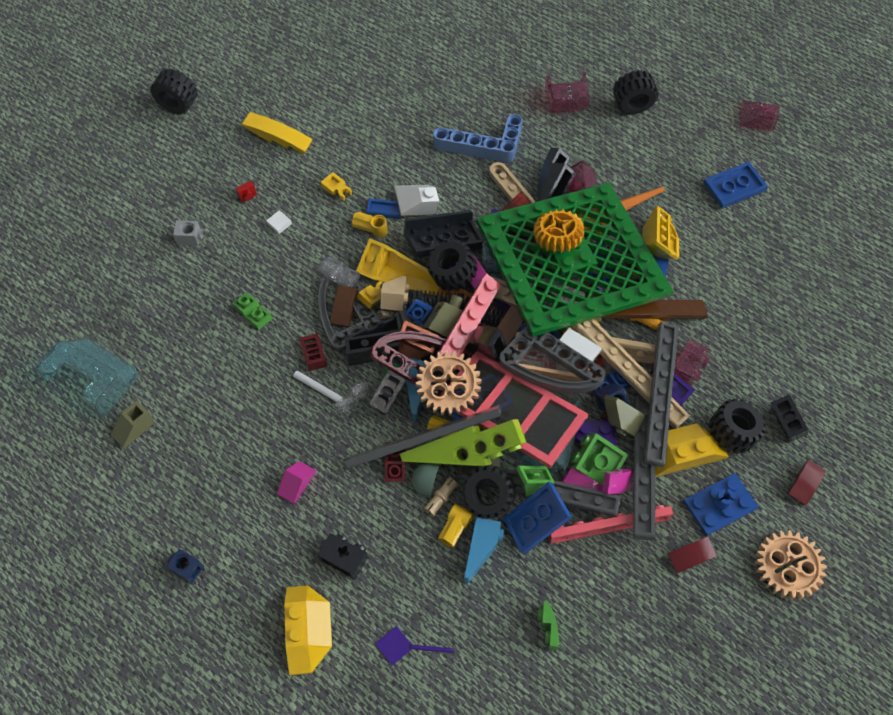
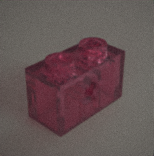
M689 339L675 363L674 373L689 386H691L693 381L698 382L702 371H700L701 366L706 367L711 358L708 356L710 348Z

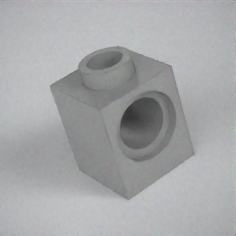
M176 220L173 236L177 245L199 246V240L203 238V229L200 228L198 221Z

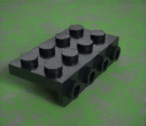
M471 210L409 218L404 221V236L415 257L429 256L431 250H435V246H440L444 241L447 243L448 240L464 242L469 249L485 247V240L473 222V212Z

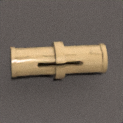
M448 477L441 488L433 493V498L423 508L427 514L430 512V516L434 517L440 507L448 502V497L458 487V483L454 479L451 482L452 478Z

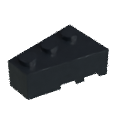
M398 313L393 314L392 318L377 322V325L364 328L344 338L349 366L374 362L370 357V349L374 343L388 334L400 331L401 324ZM398 341L386 344L399 352ZM379 348L378 350H376V351L378 352V353H377V356H378V357L381 356V355H384V354L381 353V352H382V349H381V348Z

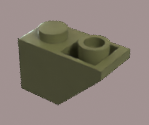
M136 400L120 414L111 436L125 449L150 428L155 421L150 413Z

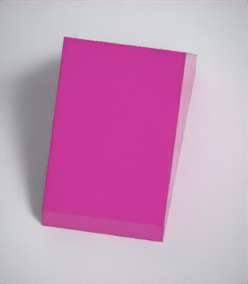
M300 461L285 470L277 495L295 504L317 471Z

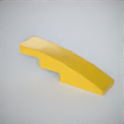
M249 112L241 125L270 143L275 141L287 149L290 146L301 154L306 152L313 140L283 123Z

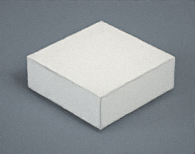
M280 210L266 220L267 225L278 234L292 224L291 220Z

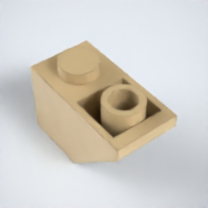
M401 276L382 284L380 309L403 311L404 304L408 302L409 284L406 283V276Z

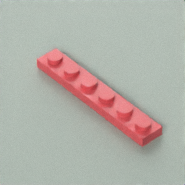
M488 274L482 277L439 352L442 356H445V352L448 350L449 356H452L453 352L456 351V357H460L499 290L501 284Z
M655 506V523L671 519L673 515L671 506ZM633 512L628 515L619 513L617 517L608 519L598 517L588 523L578 521L568 527L562 525L548 536L549 543L553 544L633 528Z

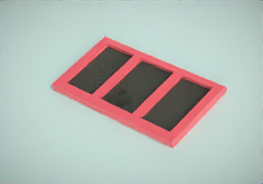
M476 351L471 357L469 365L476 364L474 371H480V375L477 378L482 380L481 384H478L481 387V391L476 392L479 395L478 399L472 398L474 405L472 406L467 403V411L461 407L459 415L466 417L499 405L502 411L500 417L476 425L486 430L507 421L518 419L527 442L521 444L522 449H519V451L551 469L589 414L546 389L513 375L502 368L497 361ZM460 370L456 376H461L463 372ZM456 389L454 391V393L459 396L465 393L462 389ZM500 435L498 438L505 442L504 436Z

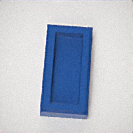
M368 198L366 214L401 219L398 201Z

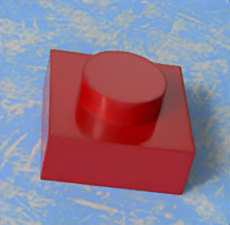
M251 180L235 188L241 203L251 200L257 195Z

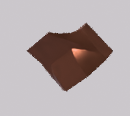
M403 321L400 331L422 332L438 336L407 321ZM398 341L399 353L416 360L433 354L435 346L421 342Z

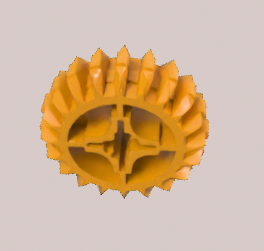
M555 209L552 212L548 210L547 214L542 213V216L537 218L534 225V236L536 243L541 248H546V251L553 250L554 253L556 251L562 253L566 250L570 252L571 248L576 249V246L580 245L583 240L584 226L581 218H578L577 214H572L571 211L565 212L564 209L562 211Z

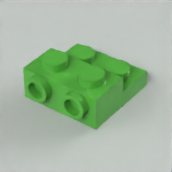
M590 433L582 438L580 444L583 446L579 452L576 451L572 455L570 467L575 468L603 485L605 472L620 469L628 454L597 433Z

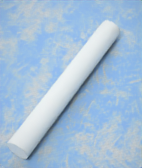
M298 370L294 373V378L340 405L345 401L344 397Z

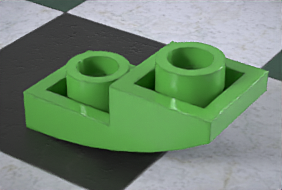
M247 292L232 303L258 330L273 319L272 315L262 308L258 301Z
M544 601L542 608L538 607L537 621H541V628H549V630H545L544 643L548 644V650L557 651L559 635L556 618L549 602Z

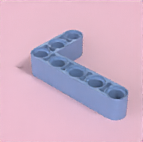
M517 114L508 116L502 139L453 129L437 128L433 132L434 147L447 152L501 162H511L515 158L519 143L522 118Z

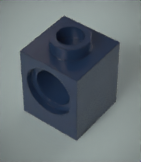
M614 382L594 392L598 409L606 414L605 395L619 398L628 404L626 398L628 395L625 388Z
M178 549L176 553L170 556L166 566L170 572L191 585L204 568L198 559L181 549ZM183 562H188L186 568L179 569Z

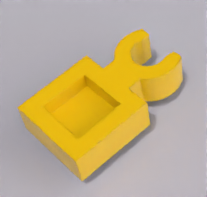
M334 172L320 182L322 188L333 196L336 193L339 194V198L345 201L343 193L352 195L351 188L346 186L345 181Z
M377 282L375 288L369 285L358 293L357 298L371 309L381 302L382 289L380 287L383 282Z

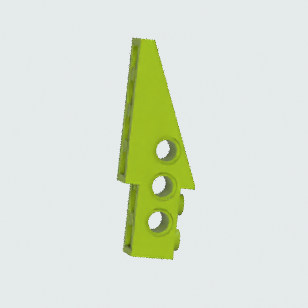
M513 419L484 431H480L479 426H471L403 452L400 456L402 462L487 466L492 464V459L503 456V451L508 449L510 453L522 449L521 444L527 442L519 420ZM500 435L504 436L505 443L503 446H501L498 442V437ZM481 442H484L486 445L484 453L479 447ZM463 449H465L468 454L466 459H464L461 455Z

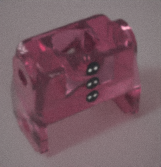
M585 72L581 73L580 82L551 84L550 75L546 76L545 92L549 108L552 112L584 111L589 106V93Z

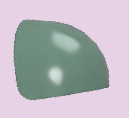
M422 463L414 470L412 485L419 495L431 498L435 477L441 464Z

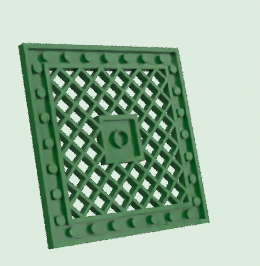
M610 183L477 218L476 223L532 337L672 296L674 293ZM555 209L558 211L564 209L565 212L571 211L572 214L579 213L584 215L581 218L583 226L591 228V231L584 229L583 240L580 245L576 246V249L571 248L570 252L564 250L562 253L560 251L554 253L553 250L546 251V248H541L540 245L531 243L533 239L535 240L534 230L531 232L526 230L525 227L528 226L534 229L537 218L541 217L542 213L547 214L548 210L554 212ZM591 209H597L600 213L593 212ZM587 217H590L595 219L596 221L592 222L586 219ZM600 221H601V222H604V223L608 224V226L606 227V226L600 225L599 222H600ZM510 230V231L515 232V233H517V234H516V236H513V235H510V234H507V233H508V231ZM597 230L604 234L603 236L595 234L594 231ZM607 234L616 237L615 241L606 238ZM523 235L528 237L529 239L528 241L521 239L520 236ZM590 239H592V240H595V241L599 242V244L596 245V244L590 243L589 241H590ZM518 244L524 248L520 250L515 248V245ZM602 244H606L608 246H611V249L609 250L601 246ZM616 248L624 251V253H617L614 251V249ZM527 249L536 251L535 255L526 252ZM541 253L547 255L548 258H541L539 257V254ZM598 253H601V254H603V255H606L607 258L604 259V258L598 257L597 254H598ZM525 258L530 260L531 262L530 264H527L522 262L521 260ZM610 258H614L619 260V263L617 264L609 260ZM535 262H536V263H538V264L543 265V268L540 269V268L535 267V266H533V265H534ZM625 262L627 264L632 265V267H625L622 265V263ZM600 264L603 266L602 268H598L597 265ZM547 267L556 270L555 273L546 271ZM608 267L614 269L615 272L611 273L609 271H606L605 268ZM618 271L627 274V278L617 275ZM532 272V273L537 274V275H538L537 279L534 278V277L528 276L529 273ZM592 272L597 274L598 276L597 278H594L592 276H589L588 273ZM601 276L610 279V282L600 280ZM632 276L640 279V282L638 283L633 280H630V277ZM545 277L550 279L551 281L550 283L541 281V278ZM571 277L580 279V283L570 280ZM556 281L558 283L563 284V287L560 288L554 286L553 284ZM584 281L593 284L592 288L583 285ZM616 281L623 284L622 288L613 285V282ZM537 286L546 289L545 292L537 291ZM569 286L576 289L575 293L565 290L566 287ZM599 286L606 289L605 293L596 290V287ZM551 291L559 295L555 298L548 295V293ZM579 291L589 294L588 297L578 295ZM561 297L570 298V303L560 300ZM544 301L552 303V308L543 305Z

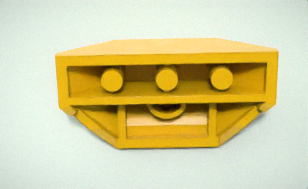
M657 205L642 228V238L651 254L655 257L677 260L679 259V238L675 227L671 223V215Z
M697 423L668 431L665 465L663 467L655 466V477L723 460L729 456L725 448H721L718 441L714 440V436Z
M308 585L287 587L284 608L285 645L289 675L309 674L316 669L317 665L332 648L330 602Z

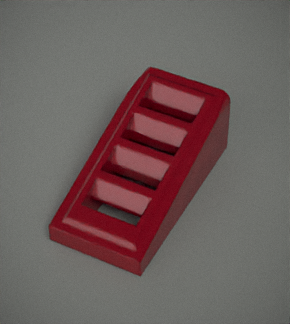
M318 333L299 338L308 371L327 367ZM313 339L316 340L315 342H311V343H307V344L304 343V342L309 341V340H313ZM317 345V347L306 349L307 347ZM319 350V352L308 355V353ZM320 356V358L309 360L310 358Z

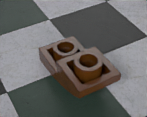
M338 286L332 310L331 325L349 328L354 313L353 306L358 293L357 288Z

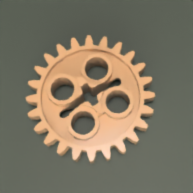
M446 350L445 356L438 352L437 358L432 355L430 356L431 362L424 360L426 368L419 367V371L422 374L416 375V378L420 380L416 382V387L420 388L417 390V394L423 395L421 402L427 401L426 408L433 405L434 413L441 409V415H443L445 410H447L451 416L452 410L460 414L461 407L467 411V403L472 406L474 405L472 398L478 399L479 395L476 392L481 391V387L478 384H481L482 380L477 378L480 375V371H474L476 364L469 365L471 358L463 360V353L460 357H456V351L453 352L452 356H449V352ZM458 369L461 370L463 374L461 376H456L453 374V371ZM441 371L443 375L441 377H435L433 375V372ZM446 380H450L451 386H447ZM456 389H462L465 393L459 396L456 395L454 391ZM442 390L445 394L438 397L434 395V392Z
M781 530L777 535L772 533L770 538L766 537L763 541L764 544L761 543L758 548L761 551H758L755 556L760 559H757L755 564L761 567L756 570V573H763L760 581L767 580L766 588L774 587L773 594L780 591L781 598L789 594L790 600H793L796 595L801 600L804 598V594L807 597L811 596L812 592L818 591V586L824 583L821 579L825 578L827 574L822 571L827 566L821 564L825 557L818 556L821 549H814L815 542L809 544L807 542L808 536L801 539L800 532L793 536L791 530L786 535ZM790 548H794L797 551V555L793 554ZM772 556L777 557L780 563L774 562ZM803 556L806 557L805 560L799 561L795 566L791 565L783 571L775 573V570L783 568L787 563L791 564ZM802 566L809 570V574L802 570ZM784 575L791 578V583L784 579Z

